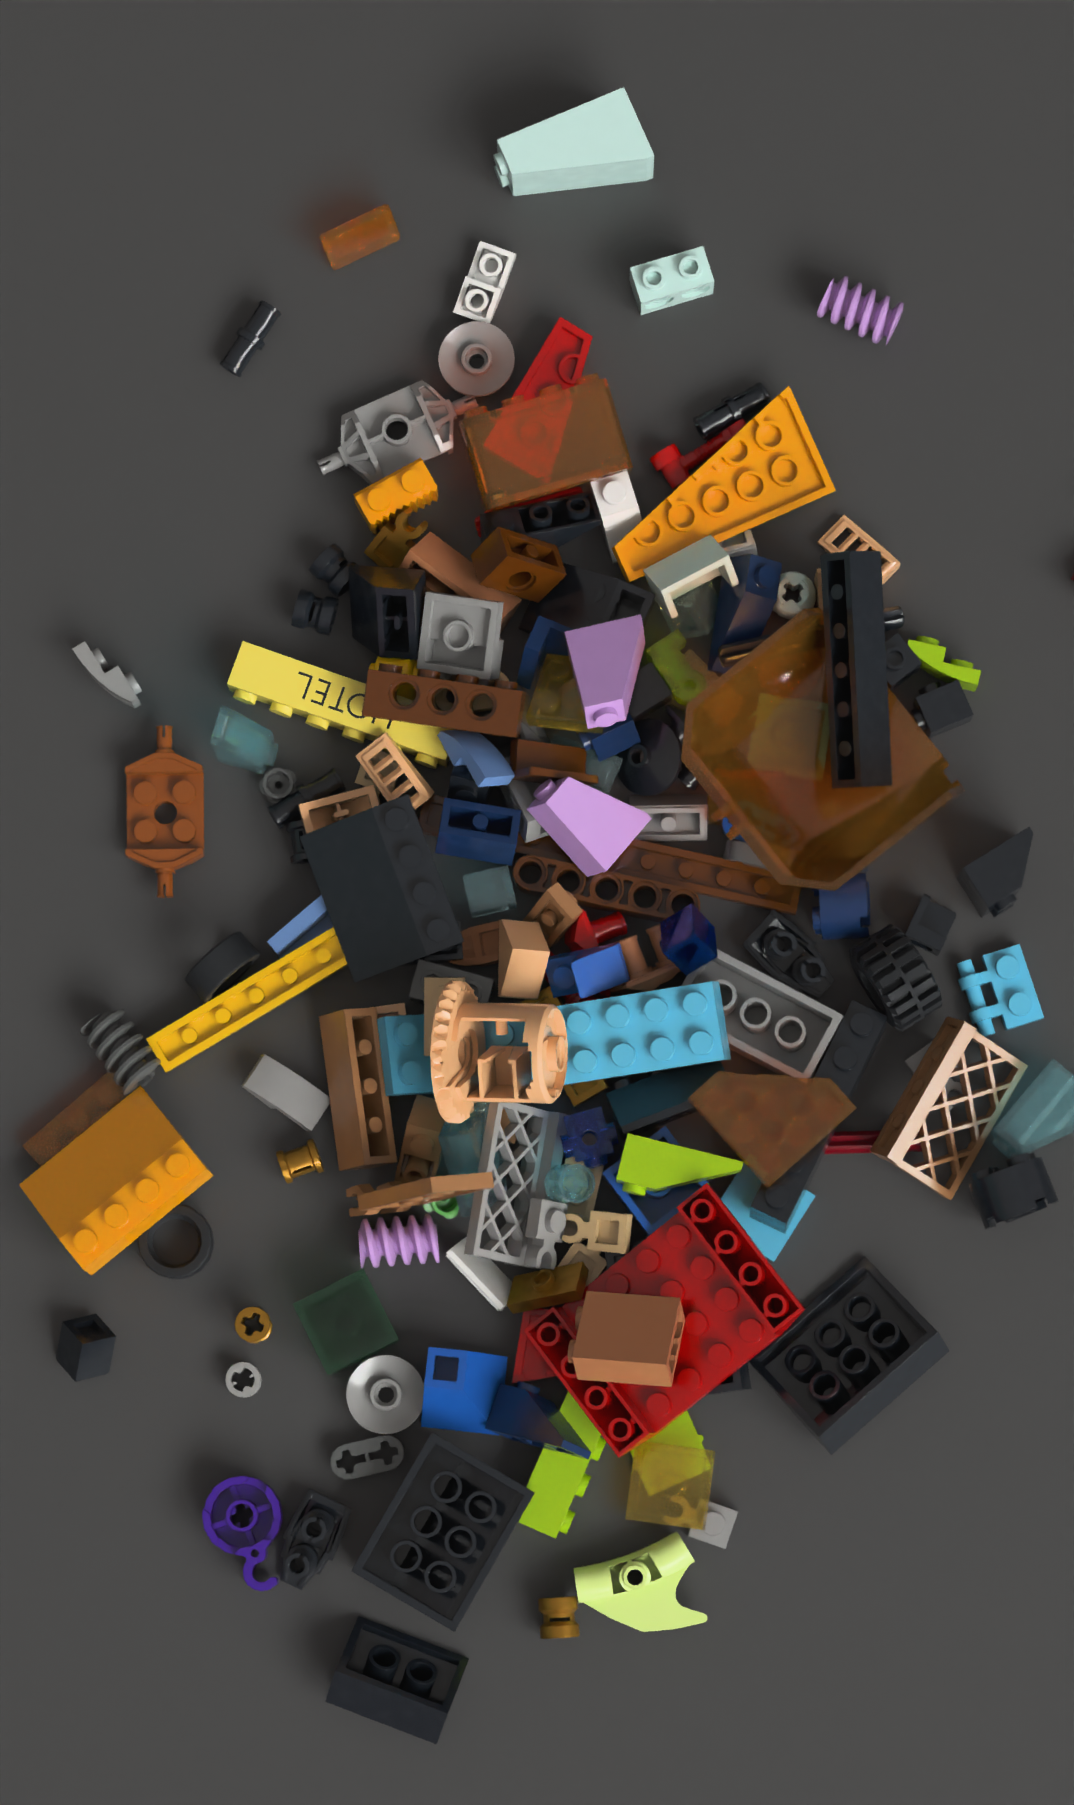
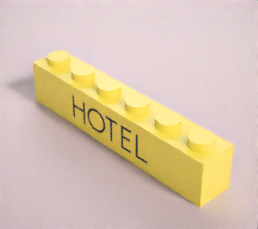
M242 641L227 682V686L230 691L234 692L233 698L250 705H255L256 700L271 705L269 708L271 712L287 718H291L292 713L306 717V724L327 731L328 726L343 730V737L358 743H364L365 738L374 741L387 732L401 751L416 756L414 761L418 764L436 769L437 764L447 767L450 758L437 735L442 730L455 729L362 716L365 683ZM397 695L398 702L403 706L413 702L411 699Z

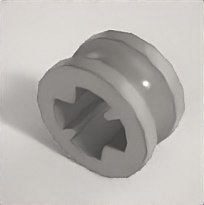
M239 1362L229 1368L226 1373L225 1382L226 1387L232 1394L237 1397L246 1398L257 1393L261 1387L262 1378L257 1367L247 1362ZM244 1369H249L253 1373L249 1377L255 1379L253 1386H245L243 1391L237 1390L235 1385L238 1383L233 1382L234 1374H242Z

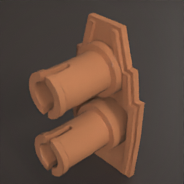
M669 921L645 930L659 961L655 963L656 967L647 966L637 940V935L621 939L617 942H620L630 980L609 988L610 993L635 994L653 991L660 984L671 980L678 972L691 967L699 953L694 952L686 955L684 952L680 953Z

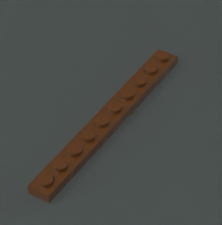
M433 794L431 798L423 803L419 822L424 834L437 837L444 798L447 797ZM518 832L515 854L522 856L536 855L574 863L550 835L525 843L520 832ZM634 839L607 870L687 887L699 895L767 910H775L776 912L796 915L804 879L802 875L793 874L791 876L775 870L771 871L746 865L738 861L734 862L720 857Z

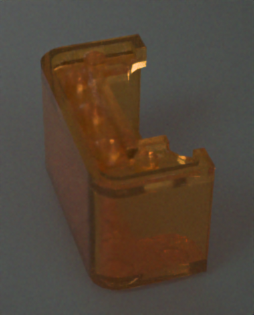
M598 373L576 379L574 387L562 390L561 384H556L538 390L540 397L525 401L524 395H519L501 401L503 407L488 412L487 406H481L464 412V419L459 421L458 430L483 513L501 510L510 506L512 502L513 505H518L523 501L603 478L604 475L607 477L623 471L631 473L633 469L632 461L607 378L599 379Z

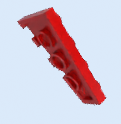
M561 316L481 447L546 488L549 486L553 466L560 449L564 429L571 412L575 392L593 336Z

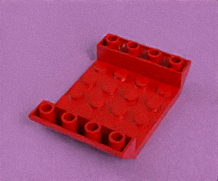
M709 1183L703 1185L676 1208L679 1211L677 1214L586 1286L582 1300L565 1303L562 1307L553 1306L524 1330V1333L618 1458L661 1432L781 1336L805 1310L801 1302ZM586 1291L676 1297L681 1299L685 1324L672 1387L577 1379L574 1364L568 1361V1346L570 1340L576 1339L578 1330H576L575 1326L576 1310L578 1306L584 1305Z

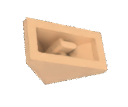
M374 785L299 804L298 807L307 834L378 806L379 802Z
M506 919L499 921L498 997L538 999L550 955V950L539 922Z

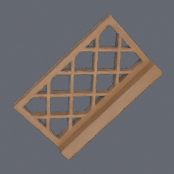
M947 1016L870 1152L895 1165L942 1197L952 1200L1028 1065L978 1033L976 1028L966 1021ZM972 1039L979 1044L982 1060L966 1065L964 1051ZM990 1052L993 1053V1054L996 1055V1056H995V1057H990ZM1005 1061L1013 1068L1004 1082L995 1084L992 1065ZM983 1068L987 1087L971 1091L968 1072ZM959 1075L963 1094L947 1099L945 1084L949 1077ZM988 1094L990 1108L986 1115L976 1118L973 1098ZM964 1101L967 1121L952 1125L949 1105ZM940 1109L943 1128L927 1132L925 1119L930 1111ZM969 1128L971 1142L967 1149L957 1151L953 1132ZM945 1135L948 1154L933 1159L929 1140ZM921 1142L924 1162L914 1165L905 1162L903 1158L909 1147ZM950 1161L952 1175L944 1187L936 1180L934 1166ZM926 1169L927 1175L922 1173L920 1170Z

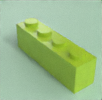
M569 1391L566 1394L560 1412L591 1451L589 1460L543 1448L526 1488L535 1493L518 1521L555 1539L559 1532L567 1534L575 1516V1512L569 1510L575 1495L583 1497L591 1479V1476L585 1473L590 1459L598 1461L606 1444V1440L600 1437L599 1431Z

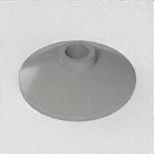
M472 321L455 327L447 334L439 349L438 362L440 372L451 388L463 395L481 397L498 391L506 384L514 369L515 355L511 341L501 329L490 323ZM474 357H480L484 360V364L480 368H473L470 365V360Z
M392 1355L375 1356L361 1363L352 1373L346 1390L347 1405L353 1418L365 1429L378 1434L397 1433L408 1428L419 1417L423 1406L424 1383L418 1371L406 1360ZM385 1387L391 1388L394 1392L393 1399L388 1403L382 1402L379 1398L380 1390Z

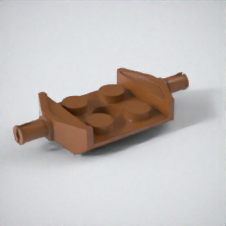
M160 725L156 726L157 750H155V753L125 766L127 784V849H125V855L136 863L155 870V873L158 874V898H165V886L166 897L172 898L174 897L172 874H176V870L195 863L205 856L204 768L196 762L175 754V751L172 750L173 726L165 725L164 737V728ZM162 804H171L177 810L176 818L171 823L162 824L156 820V810Z

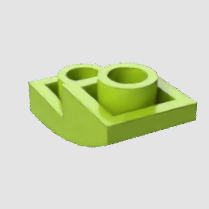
M917 636L916 640L908 639L907 645L922 662L920 666L922 670L948 684L959 680L962 689L972 692L976 691L981 670L973 669V663L959 659H951L950 663L943 662L946 647L939 646V641L934 638Z

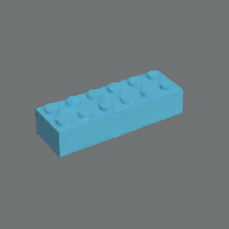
M718 981L557 1006L564 1017L568 1040V1062L564 1085L731 1059ZM483 1021L486 1050L491 1046H528V1043L522 1042L525 1022L507 1021L508 1034L497 1035L496 1022Z

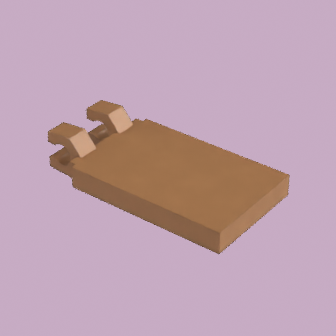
M492 1172L428 1177L404 1184L401 1181L387 1182L378 1186L376 1191L370 1184H359L346 1189L347 1197H357L359 1206L350 1208L349 1215L350 1217L373 1215L379 1211L380 1214L405 1212L411 1206H420L494 1188Z

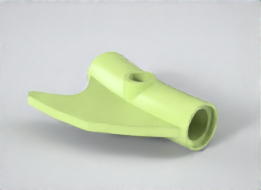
M677 1531L630 1554L601 1563L573 1568L578 1603H585L607 1617L639 1631L673 1630L707 1621L706 1614L683 1607L676 1600V1587L689 1565L695 1562ZM634 1569L642 1573V1581L637 1585L630 1584L627 1579L628 1573Z

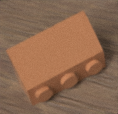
M431 531L408 551L399 567L425 570L426 592L433 591L504 602L500 634L522 601L518 596L480 585L473 563Z

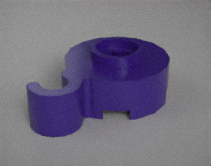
M248 1476L227 1478L216 1485L206 1499L202 1511L204 1530L211 1542L224 1552L246 1558L243 1576L248 1586L258 1591L270 1590L278 1585L279 1579L271 1577L265 1582L259 1581L254 1575V1569L257 1564L266 1560L268 1547L280 1532L283 1520L281 1501L273 1488L260 1479ZM240 1504H244L245 1509L251 1508L253 1511V1516L249 1518V1525L247 1527H242L241 1522L235 1524L232 1518L233 1515L238 1513L237 1506Z

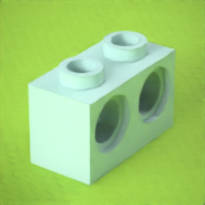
M703 246L630 267L629 281L640 315L713 294L714 278Z

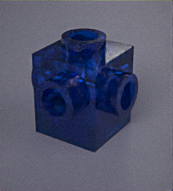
M602 1107L563 1117L567 1134L561 1135L560 1139L566 1159L573 1157L575 1165L584 1163L586 1170L608 1164L607 1157L614 1155L613 1145L619 1144L613 1121L605 1122ZM591 1134L596 1137L597 1142L593 1145H586L582 1138L585 1135Z

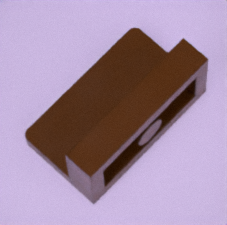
M522 739L511 741L509 765L515 774L512 780L542 784L548 779L556 781L569 776L588 786L598 784L597 775L585 774L587 751L585 752L584 748Z

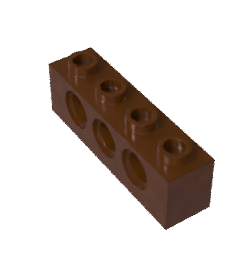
M379 663V670L368 669L362 716L520 739L526 692L517 690L518 683L495 680L494 687L478 685L479 677L456 674L455 681L440 679L441 672L418 669L417 676L402 674L403 666ZM411 684L416 690V698L411 704L403 706L397 700V691L402 685ZM443 689L452 691L455 698L453 706L447 711H440L435 705V697ZM480 695H488L493 701L492 711L484 717L476 715L473 709V703Z

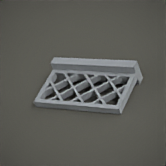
M489 1102L478 1173L492 1172L494 1188L474 1192L464 1254L503 1262L506 1265L544 1269L525 1265L526 1252L532 1245V1238L525 1237L530 1199L556 1200L569 1115L560 1112H549L520 1103ZM503 1109H505L510 1124L504 1130L500 1124ZM528 1120L527 1131H525L523 1124ZM515 1133L520 1146L512 1153L508 1140ZM499 1150L504 1162L496 1169L494 1158L495 1153ZM522 1158L521 1167H520V1171H519V1168H518V1166H517V1163H518V1162L520 1161V1159ZM509 1173L513 1185L505 1191L501 1179ZM493 1189L497 1201L489 1208L487 1203L488 1194ZM515 1198L513 1209L510 1202ZM502 1211L506 1224L499 1230L494 1219ZM486 1228L491 1240L483 1248H479L482 1231ZM509 1236L508 1245L506 1249L504 1240Z

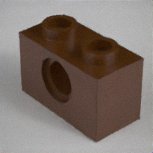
M499 526L471 554L476 577L480 585L537 603L567 575L557 545Z

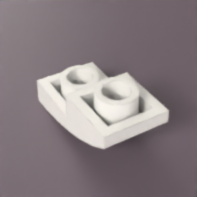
M480 241L468 276H465L453 313L476 321L491 323L517 254Z

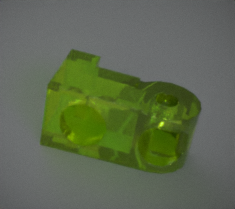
M679 629L647 648L645 657L649 663L653 662L671 690L674 700L682 706L692 707L703 700L707 689V682L699 671L691 668L680 650L686 646L687 641Z

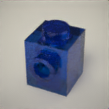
M692 903L660 922L662 940H660L659 944L661 950L686 976L718 957L715 927Z

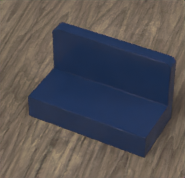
M538 616L524 647L516 683L530 690L541 666L570 676L572 667L568 655L565 632L574 629Z

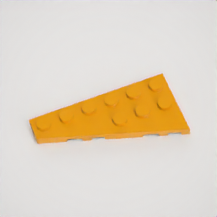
M787 386L611 548L627 583L645 576L643 572L645 568L710 534L720 543L836 491L790 386Z

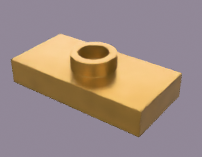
M582 1261L555 1267L554 1270L542 1269L516 1275L513 1278L507 1306L515 1314L582 1300L589 1270Z

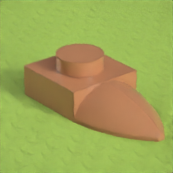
M500 920L461 931L464 942H462L463 960L449 962L456 965H479L482 967L499 963Z

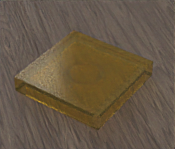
M646 1441L636 1447L634 1450L625 1519L705 1530L715 1451Z

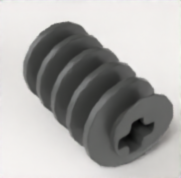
M124 1009L115 1012H103L89 1020L81 1028L80 1034L85 1037L89 1036L87 1039L89 1047L97 1048V1058L101 1061H106V1071L108 1073H115L113 1077L116 1085H124L122 1092L124 1096H128L140 1085L144 1087L153 1079L154 1071L161 1061L159 1058H155L147 1062L145 1058L150 1054L152 1048L150 1046L141 1049L137 1048L143 1036L140 1033L129 1037L128 1033L134 1027L132 1021L122 1025L119 1023L126 1014Z

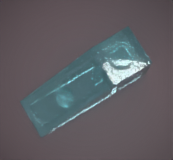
M221 705L210 741L219 762L264 774L266 765L273 766L278 751V744L273 743L274 736L272 731L233 709Z

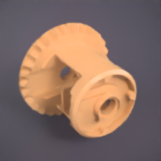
M452 980L444 986L433 1018L430 1065L436 1105L441 1117L447 1123H462L467 1120L474 1111V1104L477 1102L551 1104L560 1096L567 1072L568 1040L564 1017L556 1005L478 1003V997L474 995V989L468 983ZM483 1021H495L497 1035L508 1034L507 1021L525 1022L522 1042L528 1043V1046H491L486 1050Z

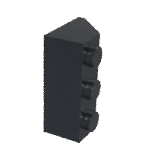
M721 1061L647 1072L649 1077L634 1082L633 1077L622 1079L611 1084L613 1091L606 1093V1099L622 1140H625L627 1133L638 1135L732 1099L734 1089Z
M358 1616L335 1670L325 1702L437 1744L469 1658Z

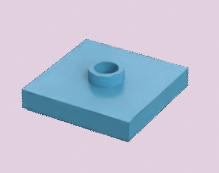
M748 1155L743 1163L741 1172L736 1174L721 1200L764 1256L774 1263L812 1203L815 1195L806 1190L785 1234L751 1218L750 1206L770 1166L754 1156Z

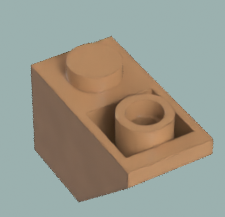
M418 1094L416 1096L406 1125L394 1181H401L404 1184L437 1175L451 1123H447L441 1117L436 1101L433 1098Z

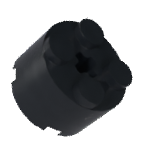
M1026 1152L1006 1160L1008 1168L999 1171L998 1167H988L970 1174L972 1183L968 1187L985 1229L996 1227L997 1223L1004 1220L1008 1223L1047 1207L1045 1199L1048 1204L1059 1202L1042 1157L1036 1158L1034 1152L1030 1154Z

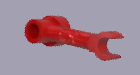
M742 418L686 455H682L676 444L673 443L653 455L649 460L656 472L661 471L672 490H674L690 476L689 470L699 465L703 460L710 458L746 423Z

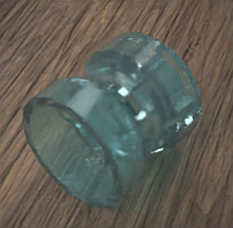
M555 1165L545 1176V1191L549 1198L555 1202L581 1203L589 1199L593 1194L595 1178L591 1170L585 1165Z

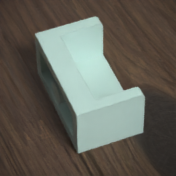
M711 534L643 570L650 590L655 594V601L670 619L678 616L673 603L674 599L715 577L722 575L732 587L739 584L729 554Z

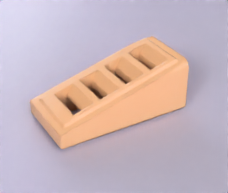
M843 515L817 543L827 553L846 551L857 539L861 545L855 551H881L883 585L899 569L901 563L847 516ZM846 529L851 534L837 548L832 542Z
M387 732L383 733L355 756L388 802L399 798L412 786L417 790L410 797L414 809H417L432 797L433 789ZM386 747L390 754L374 765L370 759ZM395 760L399 766L384 777L380 771ZM405 773L408 779L394 790L390 783Z

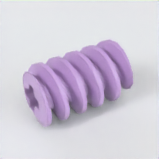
M844 276L838 283H835L833 278L820 303L817 316L822 318L831 310V323L837 324L845 317V330H851L858 323V336L864 337L870 330H873L872 342L877 344L886 336L887 345L900 320L904 303L900 301L893 309H890V296L886 295L877 303L875 302V289L872 288L865 296H862V283L858 282L849 290L848 276Z
M429 1213L424 1215L422 1225H418L414 1215H409L405 1227H403L398 1216L393 1217L390 1228H387L382 1217H378L375 1229H371L366 1218L362 1219L358 1230L361 1269L364 1266L366 1257H369L374 1268L379 1267L382 1256H385L389 1266L395 1265L397 1255H401L405 1265H410L413 1253H416L421 1264L426 1263L429 1252H432L436 1263H440L437 1224H434Z

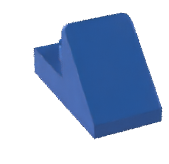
M620 942L549 956L546 966L553 998L579 993L581 999L587 998L630 980Z

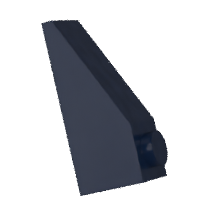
M753 554L730 557L739 584L732 587L722 576L707 668L708 671L736 679H743L750 662L723 667L719 661L718 649L724 644L762 635L777 601L782 563Z
M518 1381L516 1387L500 1384L485 1429L515 1442L589 1460L591 1454L589 1448L552 1401L539 1396L540 1388Z

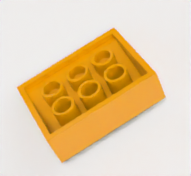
M140 1085L20 1183L19 1186L80 1267L92 1276L214 1175Z

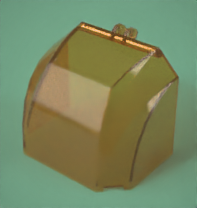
M810 608L800 611L687 703L681 761L719 807L711 815L715 821H719L727 817L733 825L726 834L728 838L733 840L738 835H741L781 885L836 891L966 791L958 780L952 784L944 771L949 766L948 761L889 687L888 706L893 786L832 789L824 618L821 608Z

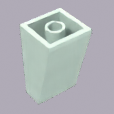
M624 87L497 139L498 153L493 155L496 163L494 170L502 187L509 186L513 196L647 181L653 178L654 153Z

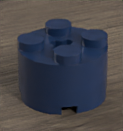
M867 860L819 862V868H811L812 891H814V896H819V906L812 907L813 930H815L816 935H822L823 940L863 939L870 936L869 928H863V925H871L869 882H866V873H861L868 871Z

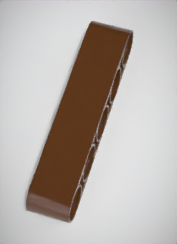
M536 855L521 857L513 868V878L516 887L527 895L542 897L546 890L557 883L562 875L573 874L579 879L580 884L575 891L570 893L576 898L579 906L612 913L619 911L622 915L659 923L669 921L670 925L678 927L691 925L697 920L700 912V899L698 895L687 887L611 871L587 877L574 863ZM527 866H535L541 871L542 876L538 882L527 884L520 879L521 870ZM603 882H610L616 886L618 893L611 900H603L595 892L597 886ZM648 890L654 894L656 901L649 908H641L635 904L633 900L634 895L638 891ZM686 898L692 902L694 910L690 915L679 916L673 912L672 903L676 899Z

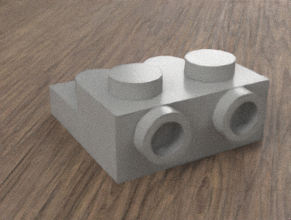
M433 591L425 592L416 669L441 672L440 679L451 680L452 674L479 677L478 685L484 686L488 685L489 680L498 679L504 640L499 639L504 602Z

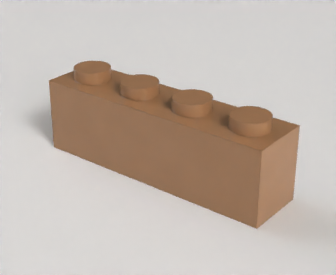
M377 1007L343 1009L319 1016L339 1171L370 1169L397 1162L389 1096H386L377 1025Z

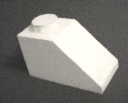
M627 471L590 482V491L593 493L602 520L600 525L613 563H616L617 560L611 548L642 521Z

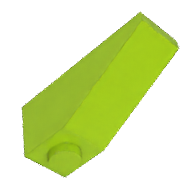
M627 1133L616 1182L623 1184L622 1191L645 1196L646 1190L656 1192L740 1173L743 1161Z

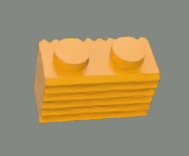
M421 458L353 494L358 510L371 533L376 535L378 530H381L388 522L395 523L397 516L405 509L410 507L413 509V512L417 513L418 508L424 509L425 504L431 505L432 501L437 502L439 498L437 485Z

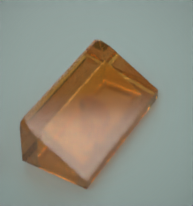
M383 204L321 234L319 239L321 248L331 268L337 270L398 241L400 233L389 205Z

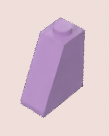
M641 614L565 632L568 655L587 729L609 727L616 722L625 721L627 718L645 646Z
M569 776L556 781L548 779L542 783L533 793L536 799L527 808V811L587 877L606 872L652 819L646 812Z

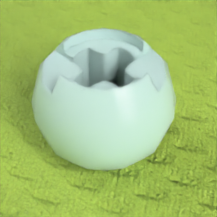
M796 571L781 574L777 601L773 611L786 619H799L806 616L814 608L817 599L816 588L813 582L806 575ZM786 588H789L791 591L797 589L801 591L798 603H795L792 599L787 602L784 600Z

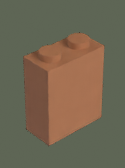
M586 1291L584 1305L578 1306L576 1310L575 1326L576 1330H578L576 1339L570 1340L568 1346V1361L574 1364L577 1379L672 1387L685 1324L681 1299L676 1297Z

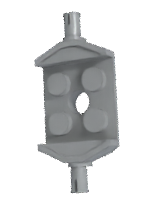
M421 380L341 416V446L338 447V452L316 461L323 476L345 465V467L349 466V468L371 485L419 458L425 462L445 452L448 455L454 453V419H457L458 415L479 408L477 401L474 399L475 397L467 395L453 402L450 399L445 400L432 386ZM399 421L408 427V433L404 438L393 440L387 436L386 429L392 422Z

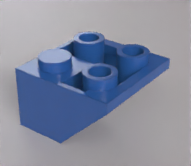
M428 1347L421 1427L498 1435L485 1429L499 1386L500 1384L505 1385L508 1357L465 1350Z

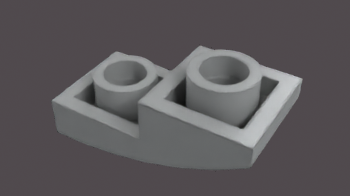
M84 641L72 648L86 671L104 690L133 708L141 705L136 695L142 692V689L131 671L124 675L119 666H116L104 673L103 670L108 668L109 665L98 647L90 650Z
M265 1054L261 1055L241 1085L268 1107L279 1110L305 1131L313 1130L330 1104L328 1095Z

